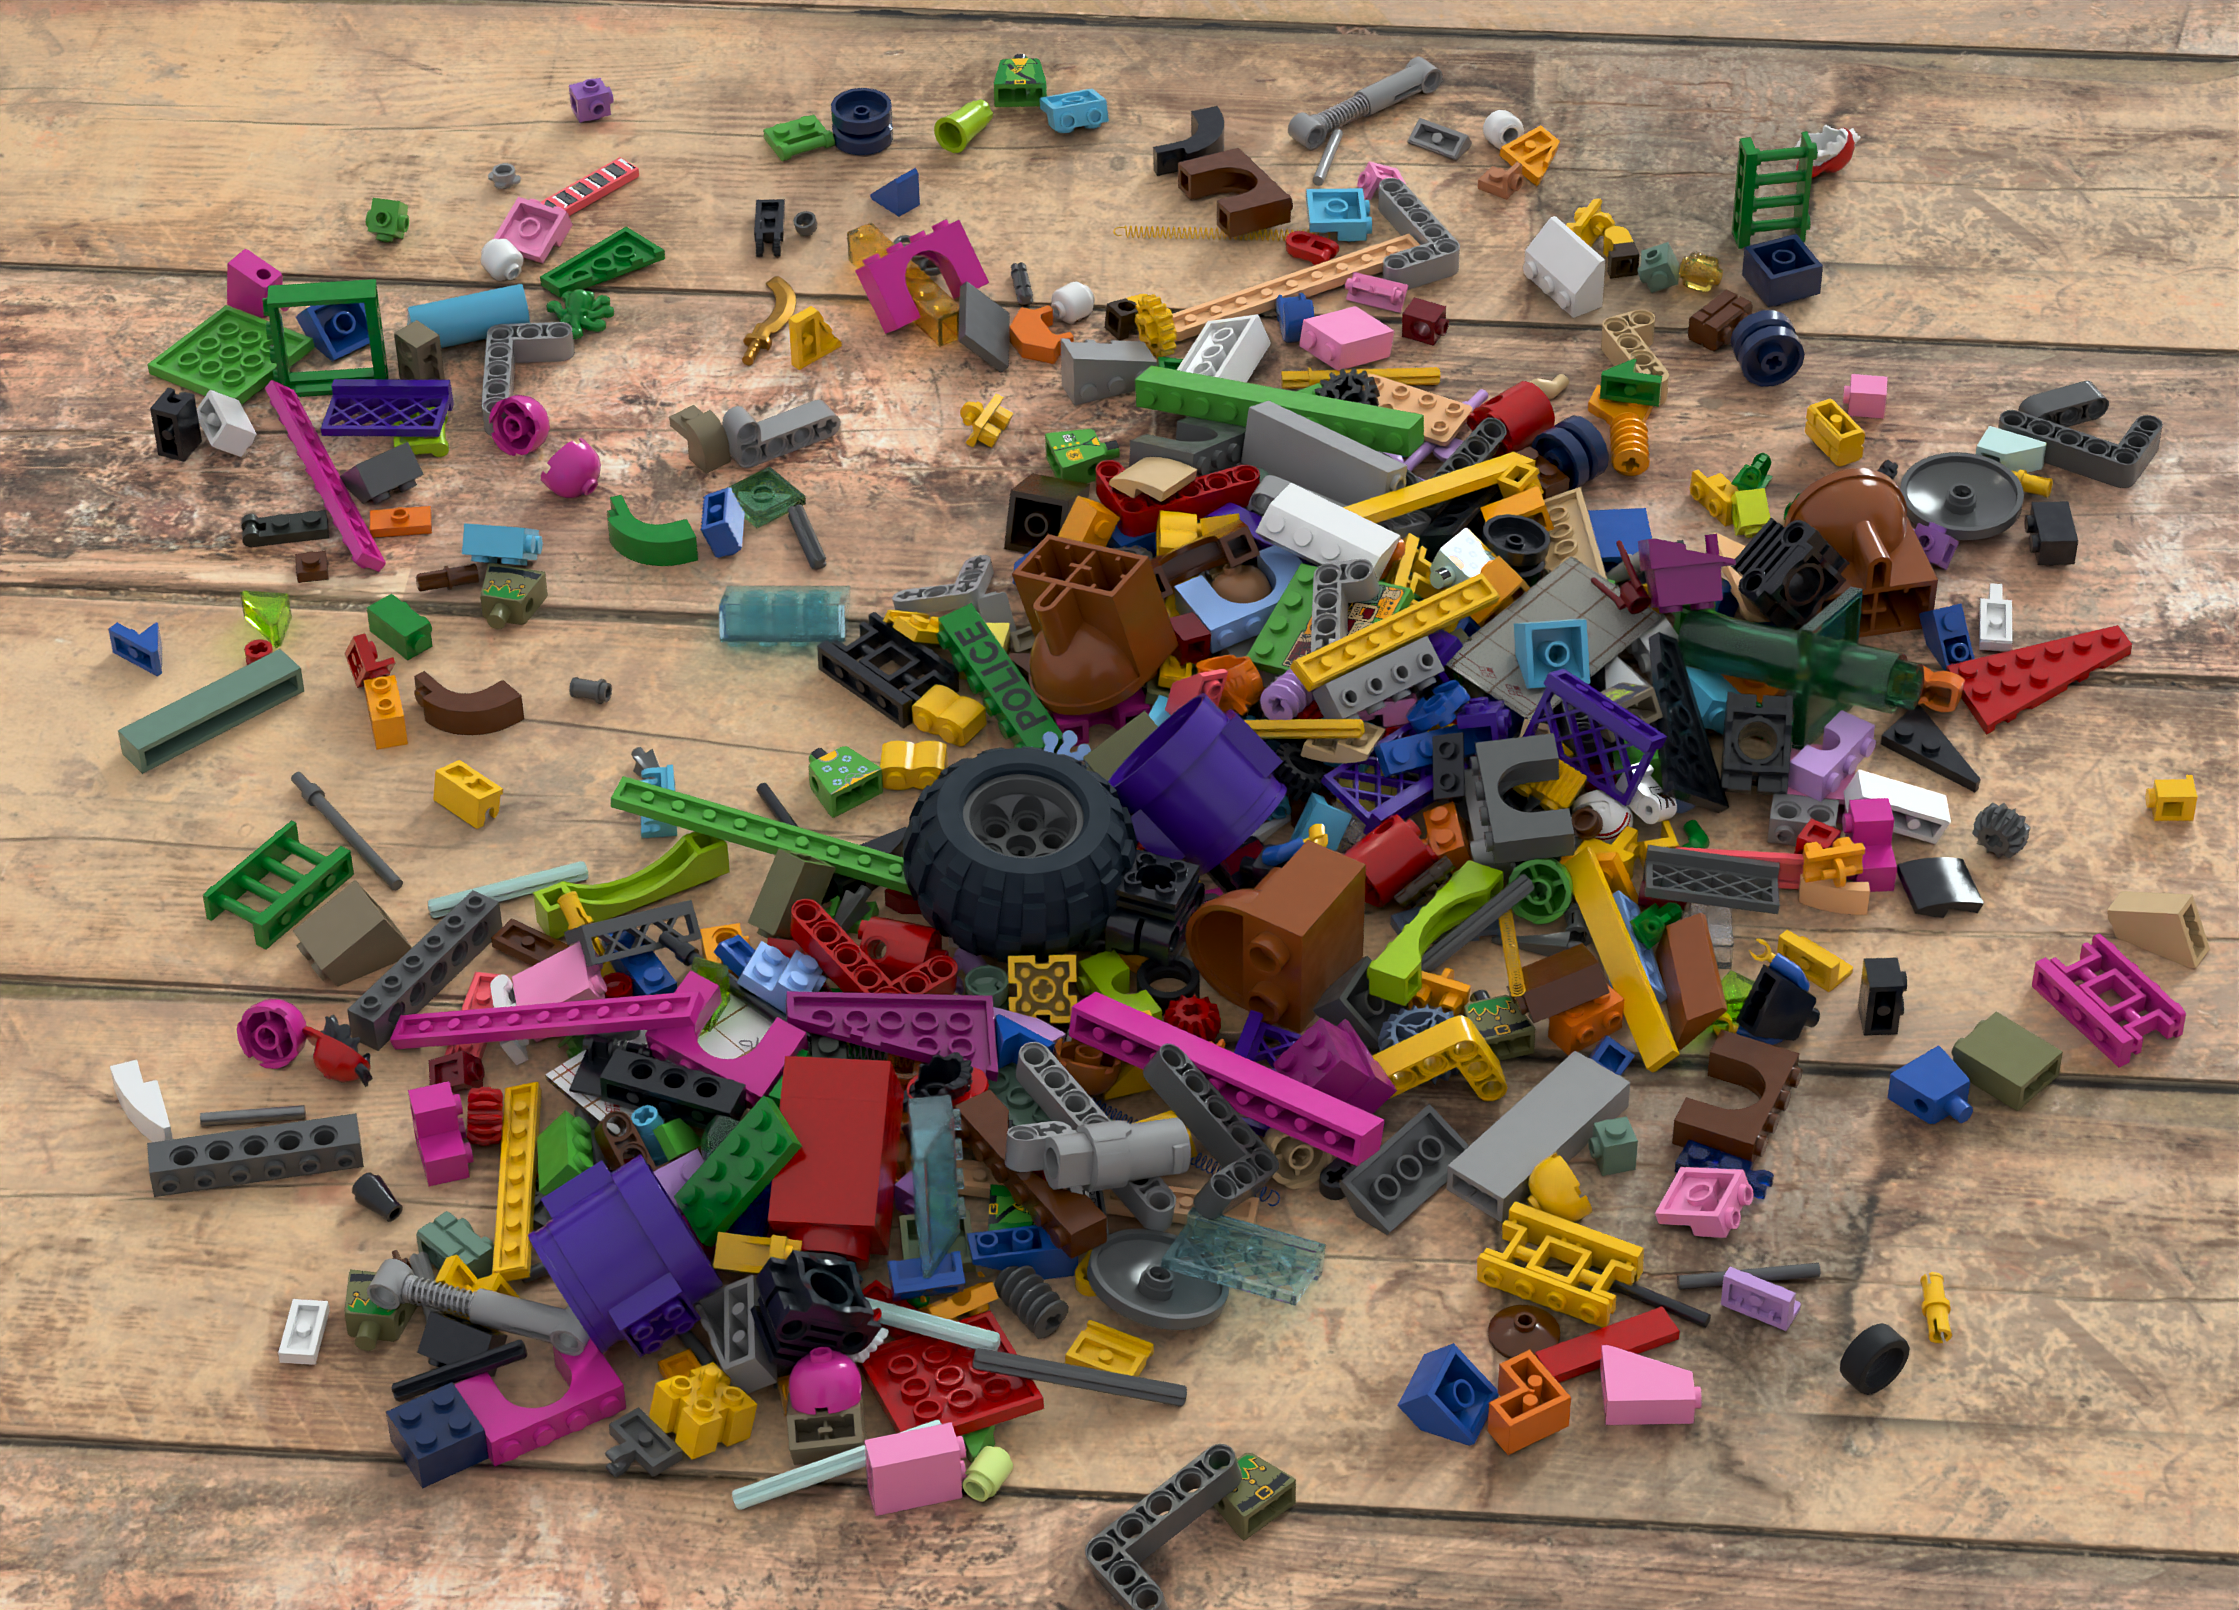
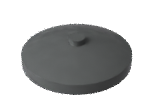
M1949 452L1924 458L1906 471L1900 486L1906 501L1907 517L1915 525L1920 523L1928 527L1929 523L1933 522L1946 528L1945 534L1956 540H1978L1998 535L2009 529L2018 520L2023 507L2024 491L2017 476L2003 464L1988 457L1972 453Z
M1127 1229L1107 1235L1106 1243L1092 1249L1087 1266L1089 1284L1102 1302L1132 1321L1159 1329L1188 1330L1207 1325L1222 1313L1229 1294L1228 1277L1223 1267L1211 1254L1187 1239L1158 1230Z

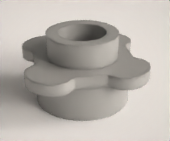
M508 163L494 166L492 172L488 174V179L493 181L498 189L510 188L513 184H518L521 181V177L515 174L514 166Z

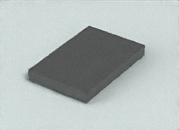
M966 281L960 286L958 341L999 372L1005 371L1009 367L1010 313Z

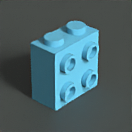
M464 523L462 554L471 555V561L497 563V558H501V564L527 566V560H537V554H541L543 540L542 536H539V530Z
M1686 667L1704 727L1723 734L1727 693H1741L1721 674Z

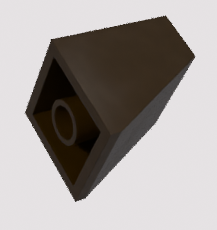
M1034 473L1025 478L1010 491L1004 549L1028 553L1048 534L1058 536L1077 496L1088 499L1090 484Z

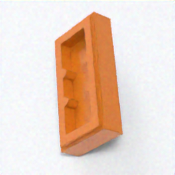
M431 506L370 510V534L373 538L432 533Z

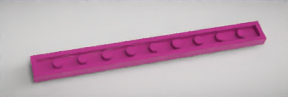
M271 380L265 387L271 399L270 404L280 417L278 419L285 426L288 438L294 443L297 455L303 460L306 466L305 471L312 477L315 483V490L322 496L325 502L324 507L334 519L333 524L343 536V543L353 555L351 557L352 560L363 569L368 567L380 572L386 562L294 390Z
M700 991L400 1015L390 1042L396 1050L688 1027L696 1025L705 1000Z

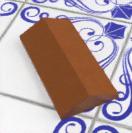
M1702 913L1666 925L1655 952L1658 968L1667 994L1666 1004L1675 1044L1680 1050L1727 1011L1706 915Z

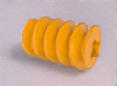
M1633 412L1619 414L1610 423L1611 463L1618 473L1625 476L1642 474L1647 470L1650 462L1648 428L1639 416Z

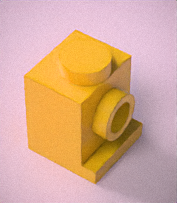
M1515 460L1496 479L1503 498L1536 486L1539 487L1542 495L1544 492L1537 477L1540 473L1539 469Z
M2186 775L2185 779H2154L2153 788H2147L2145 795L2146 807L2152 809L2154 821L2194 820L2198 796L2193 775Z

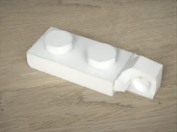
M1990 583L1988 599L1980 598L1979 650L2010 651L2012 648V600H2002V584Z

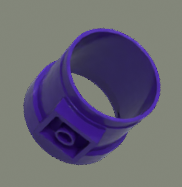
M1205 693L1188 701L1159 725L1122 762L1108 780L1117 790L1121 806L1128 808L1137 844L1140 843L1145 848L1143 851L1200 865V870L1197 874L1199 877L1212 870L1241 846L1272 814L1287 792L1284 784L1279 783L1272 773L1283 761L1236 712L1229 709L1224 713Z
M641 1154L612 1173L601 1160L541 1198L552 1219L546 1222V1225L539 1230L530 1232L528 1234L529 1240L569 1307L602 1354L607 1352L609 1347L625 1339L639 1358L645 1354L656 1352L662 1347L664 1342L677 1334L689 1331L694 1326V1323L701 1319L693 1306L695 1303L724 1286L685 1220Z

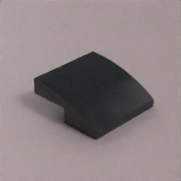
M1933 857L1911 860L1897 865L1898 877L1915 914L1944 918L1949 909L1978 913L1984 904L1963 859Z

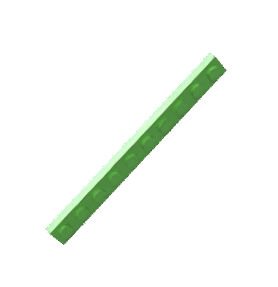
M625 776L622 777L611 797L612 808L776 855L778 849L809 854L836 867L834 873L911 895L904 877L903 857Z

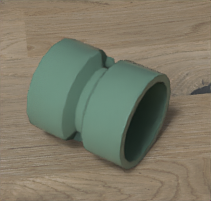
M982 965L973 968L965 977V995L992 996L993 1007L1009 1011L1008 976L1004 970L992 965Z

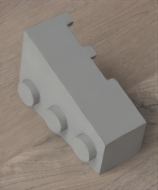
M1061 338L1062 387L1074 406L1136 391L1135 379L1151 365L1157 366V361L1145 342L1111 340L1110 344L1096 343L1095 340L1086 339L1085 343L1071 342L1070 339Z
M754 1275L719 1288L694 1304L702 1318L701 1323L712 1340L711 1345L723 1371L746 1394L777 1382V1364L769 1362L750 1311L753 1305L759 1306L757 1300L760 1297Z

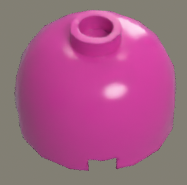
M514 395L499 400L492 407L489 416V424L493 423L494 432L491 435L494 442L502 451L512 456H515L516 453L525 455L538 449L545 442L550 430L547 411L540 402L529 396ZM503 412L507 414V417L505 419L501 417Z
M579 438V444L572 440L560 448L547 462L551 467L546 474L544 471L541 473V481L560 497L575 498L583 494L589 495L598 486L597 480L601 471L600 458L583 438Z
M266 999L252 1005L243 1013L242 1020L238 1023L236 1029L238 1042L244 1054L249 1058L254 1056L257 1060L262 1061L259 1064L260 1066L271 1069H278L292 1062L305 1047L307 1039L302 1032V1029L307 1026L302 1013L293 1004L280 999Z
M818 1347L811 1350L810 1354L804 1356L795 1364L789 1376L791 1406L798 1412L816 1415L815 1408L827 1407L828 1414L849 1409L859 1403L861 1393H863L861 1376L853 1360L841 1352L832 1351L828 1347Z

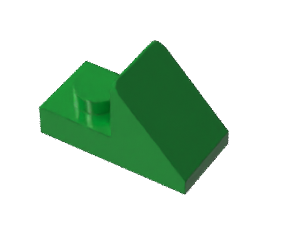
M1631 359L1602 371L1600 399L1659 407L1662 376L1637 373V359Z

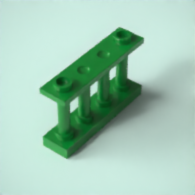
M1807 131L1801 133L1800 147L1760 151L1759 148H1755L1751 137L1739 139L1732 220V235L1738 249L1750 246V237L1754 236L1756 232L1794 229L1799 238L1805 242L1806 230H1810L1811 227L1808 209L1813 160H1816L1818 156L1817 145L1811 141ZM1799 159L1798 170L1767 174H1758L1756 172L1757 166L1761 165V162ZM1797 182L1796 194L1756 198L1754 195L1755 189H1758L1759 186ZM1794 206L1793 217L1753 221L1752 215L1757 209Z
M291 820L215 885L208 888L203 894L206 917L212 921L224 910H227L253 924L256 945L266 950L354 875L351 851L340 846L328 856L316 852L299 842L297 824ZM291 854H294L316 867L308 874L303 875L281 862ZM271 872L294 884V886L281 894L259 881ZM249 891L272 904L259 913L236 900Z

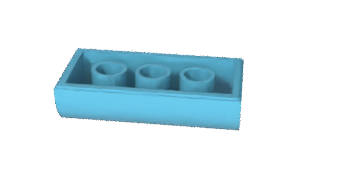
M522 284L411 306L408 308L407 325L418 320L440 336L441 348L487 339V331L494 325L530 323L527 300Z

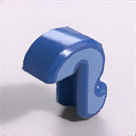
M1299 293L1297 297L1282 298V295H1278L1275 306L1282 339L1286 343L1300 342L1303 320L1314 317L1313 301L1306 299L1303 293Z

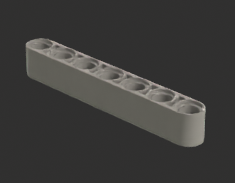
M1029 1042L1020 1048L1016 1067V1079L1052 1121L1064 1122L1070 1125L1072 1130H1076L1080 1125L1111 1121L1046 1046L1038 1042ZM1160 1177L1128 1181L1124 1187L1111 1189L1146 1229L1166 1231L1170 1227L1176 1204V1196Z

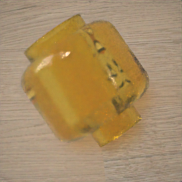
M1697 251L1691 252L1689 256H1684L1679 267V278H1682L1683 286L1704 293L1709 292L1713 285L1718 286L1723 275V269L1719 268V260L1716 257Z

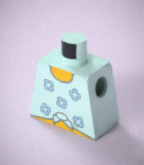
M1465 528L1438 551L1430 567V582L1436 589L1443 587L1448 589L1480 574L1484 564L1494 560L1497 556L1468 528Z

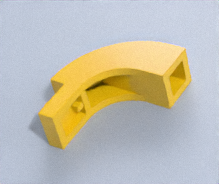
M718 1232L713 1268L721 1271L758 1275L770 1257L786 1260L793 1250L801 1251L802 1241L777 1235L767 1238Z

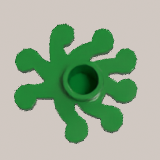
M581 289L574 290L573 292L566 291L562 294L565 309L562 308L561 303L558 301H550L546 305V310L550 313H555L560 319L559 322H565L572 327L573 339L575 340L583 336L582 328L595 332L603 331L606 329V324L601 319L604 317L611 318L615 314L614 308L609 306L610 298L608 296L600 295L595 299L592 291Z

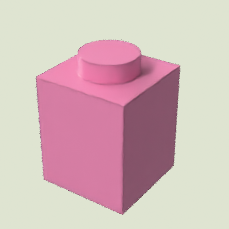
M1851 374L1850 386L1844 385L1843 403L1849 404L1848 415L1884 419L1887 377Z

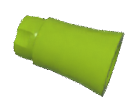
M979 99L978 101L967 103L952 114L937 120L934 126V134L941 147L952 153L962 152L968 143L992 120L993 112L990 109V105L986 101Z

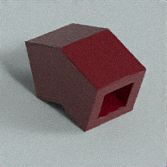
M889 888L884 890L885 906L900 914L922 915L918 906V900L914 901L912 895Z

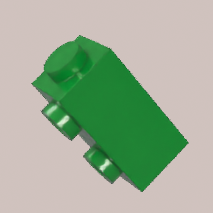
M393 594L366 607L370 632L406 660H410L433 647L431 638L432 626L429 620L417 614L406 602L400 601Z

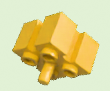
M1035 955L1008 956V983L1017 984V997H1009V1011L1037 1018V1015H1050V1023H1070L1072 1006L1077 1004V995L1068 996V982H1077L1076 955H1049V964H1035Z
M712 1362L690 1370L689 1378L676 1375L655 1383L649 1418L666 1434L674 1432L676 1434L675 1443L693 1460L715 1452L717 1443L721 1441L728 1447L749 1439L758 1404L741 1388L730 1386L731 1378Z

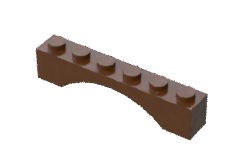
M987 1090L955 1105L953 1130L957 1138L968 1144L976 1159L986 1164L995 1180L1000 1184H1004L1018 1205H1023L1030 1213L1033 1222L1038 1227L1041 1226L1050 1235L1051 1241L1056 1248H1061L1070 1259H1073L1107 1242V1217L1087 1195L1070 1192L1065 1189L1054 1190L1046 1180L1037 1176L1033 1171L1017 1172L1006 1167L1005 1153L1007 1131L1009 1129V1110L991 1090Z

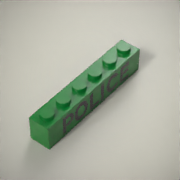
M970 603L938 618L939 632L936 633L940 646L944 650L948 649L950 651L956 669L959 672L963 671L965 673L971 691L974 694L979 693L983 699V706L986 708L987 714L990 717L995 716L1005 739L1010 738L1014 748H1022L1024 746L1042 748L1044 750L1045 744L1042 737L1048 731L1053 732L1058 736V743L1054 749L1056 754L1063 744V733L973 604Z

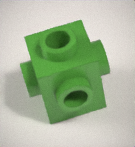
M373 198L371 210L366 215L367 231L376 235V240L393 243L394 238L403 239L404 232H407L409 228L408 205L401 201Z

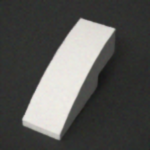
M137 1060L110 1066L117 1098L128 1119L152 1142L172 1140L171 1127L158 1081L154 1080L143 1083Z

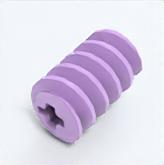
M1289 669L1264 689L1260 699L1261 708L1269 720H1291L1315 700L1311 692L1316 689L1308 692L1293 671Z

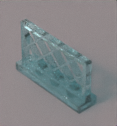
M1192 1207L1187 1215V1224L1163 1256L1161 1268L1296 1306L1312 1280L1318 1281L1322 1275L1326 1244L1224 1215L1216 1219H1207L1198 1213L1195 1207ZM1210 1252L1214 1254V1256L1205 1258L1200 1256V1254ZM1189 1256L1192 1260L1184 1261L1177 1258ZM1246 1262L1247 1266L1235 1267L1234 1264ZM1223 1266L1225 1270H1215L1212 1267ZM1279 1271L1281 1275L1269 1277L1267 1273ZM1256 1275L1259 1279L1250 1280L1244 1277ZM1290 1285L1293 1291L1279 1288V1286Z

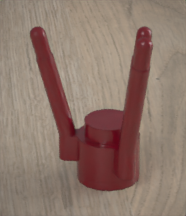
M1618 540L1616 545L1631 581L1621 586L1620 596H1617L1595 577L1591 578V583L1609 597L1619 610L1627 608L1629 613L1638 614L1648 608L1651 599L1639 581L1622 541Z

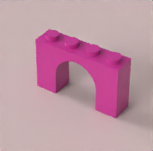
M945 219L931 226L933 232L926 235L923 230L909 237L911 243L903 246L902 242L886 248L887 255L880 258L878 253L862 260L865 266L855 270L885 334L921 317L908 291L905 280L906 268L913 256L925 257L939 268L953 299L960 297V286L966 281L977 289L989 283L960 220L949 224L948 220Z
M690 970L674 993L700 991L705 1001L696 1025L647 1030L645 1033L647 1046L652 1050V1056L660 1061L669 1060L678 1066L699 1070L710 1075L746 1084V1108L752 1109L763 1095L769 1097V1093L783 1075L785 1056H796L801 1049L808 1050L807 1033L777 1017L759 1044L748 1054L734 1059H721L708 1054L701 1048L698 1039L702 1029L722 1002L720 987Z
M591 1338L583 1352L576 1356L561 1353L553 1346L555 1367L570 1388L561 1399L548 1406L525 1408L514 1405L502 1395L488 1372L455 1384V1387L485 1430L488 1456L494 1467L514 1460L518 1456L538 1447L546 1446L554 1440L580 1431L588 1425L614 1416L626 1409L624 1385Z

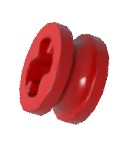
M263 639L249 642L244 648L247 665L272 653V644Z

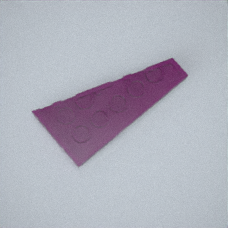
M787 991L786 993L787 1022L803 1031L928 1064L932 1057L937 1054L946 1057L951 1053L959 1052L964 1060L972 1061V1067L982 1070L988 1080L997 1082L998 1062L992 996Z

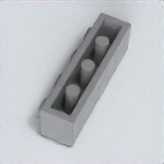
M1425 636L1345 674L1311 693L1325 719H1360L1358 713L1366 710L1368 715L1386 707L1384 701L1392 698L1395 703L1411 695L1409 689L1416 685L1420 691L1436 683L1437 681L1434 676L1443 672L1444 668L1428 636Z

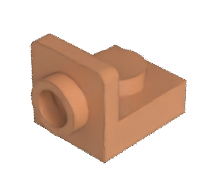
M1516 162L1507 171L1492 166L1478 179V189L1507 200L1523 184L1522 164Z

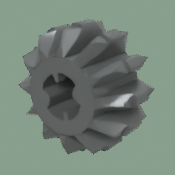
M1991 803L1983 811H1980L1975 818L1976 821L1973 824L1974 830L1972 834L1978 838V845L1987 848V853L1991 851L1998 858L2003 855L2011 858L2027 844L2031 827L2024 823L2025 816L2016 813V808L2011 810L2005 803H2002L2000 806Z

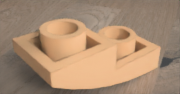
M1800 874L1799 903L1834 913L1867 915L1870 895L1869 882H1846L1844 887L1837 888L1832 879L1805 883L1802 874Z

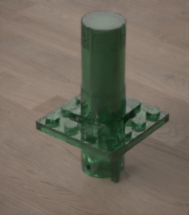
M1848 588L1799 630L1785 627L1777 628L1693 609L1684 618L1679 631L1678 644L1685 666L1767 684L1769 687L1793 692V706L1795 707L1791 736H1793V749L1802 750L1806 745L1810 746L1824 733V727L1841 710L1848 712L1853 706L1889 714L1894 713L1898 707L1914 710L1920 700L1924 685V667L1922 664L1908 661L1907 656L1903 653L1858 644L1863 589Z

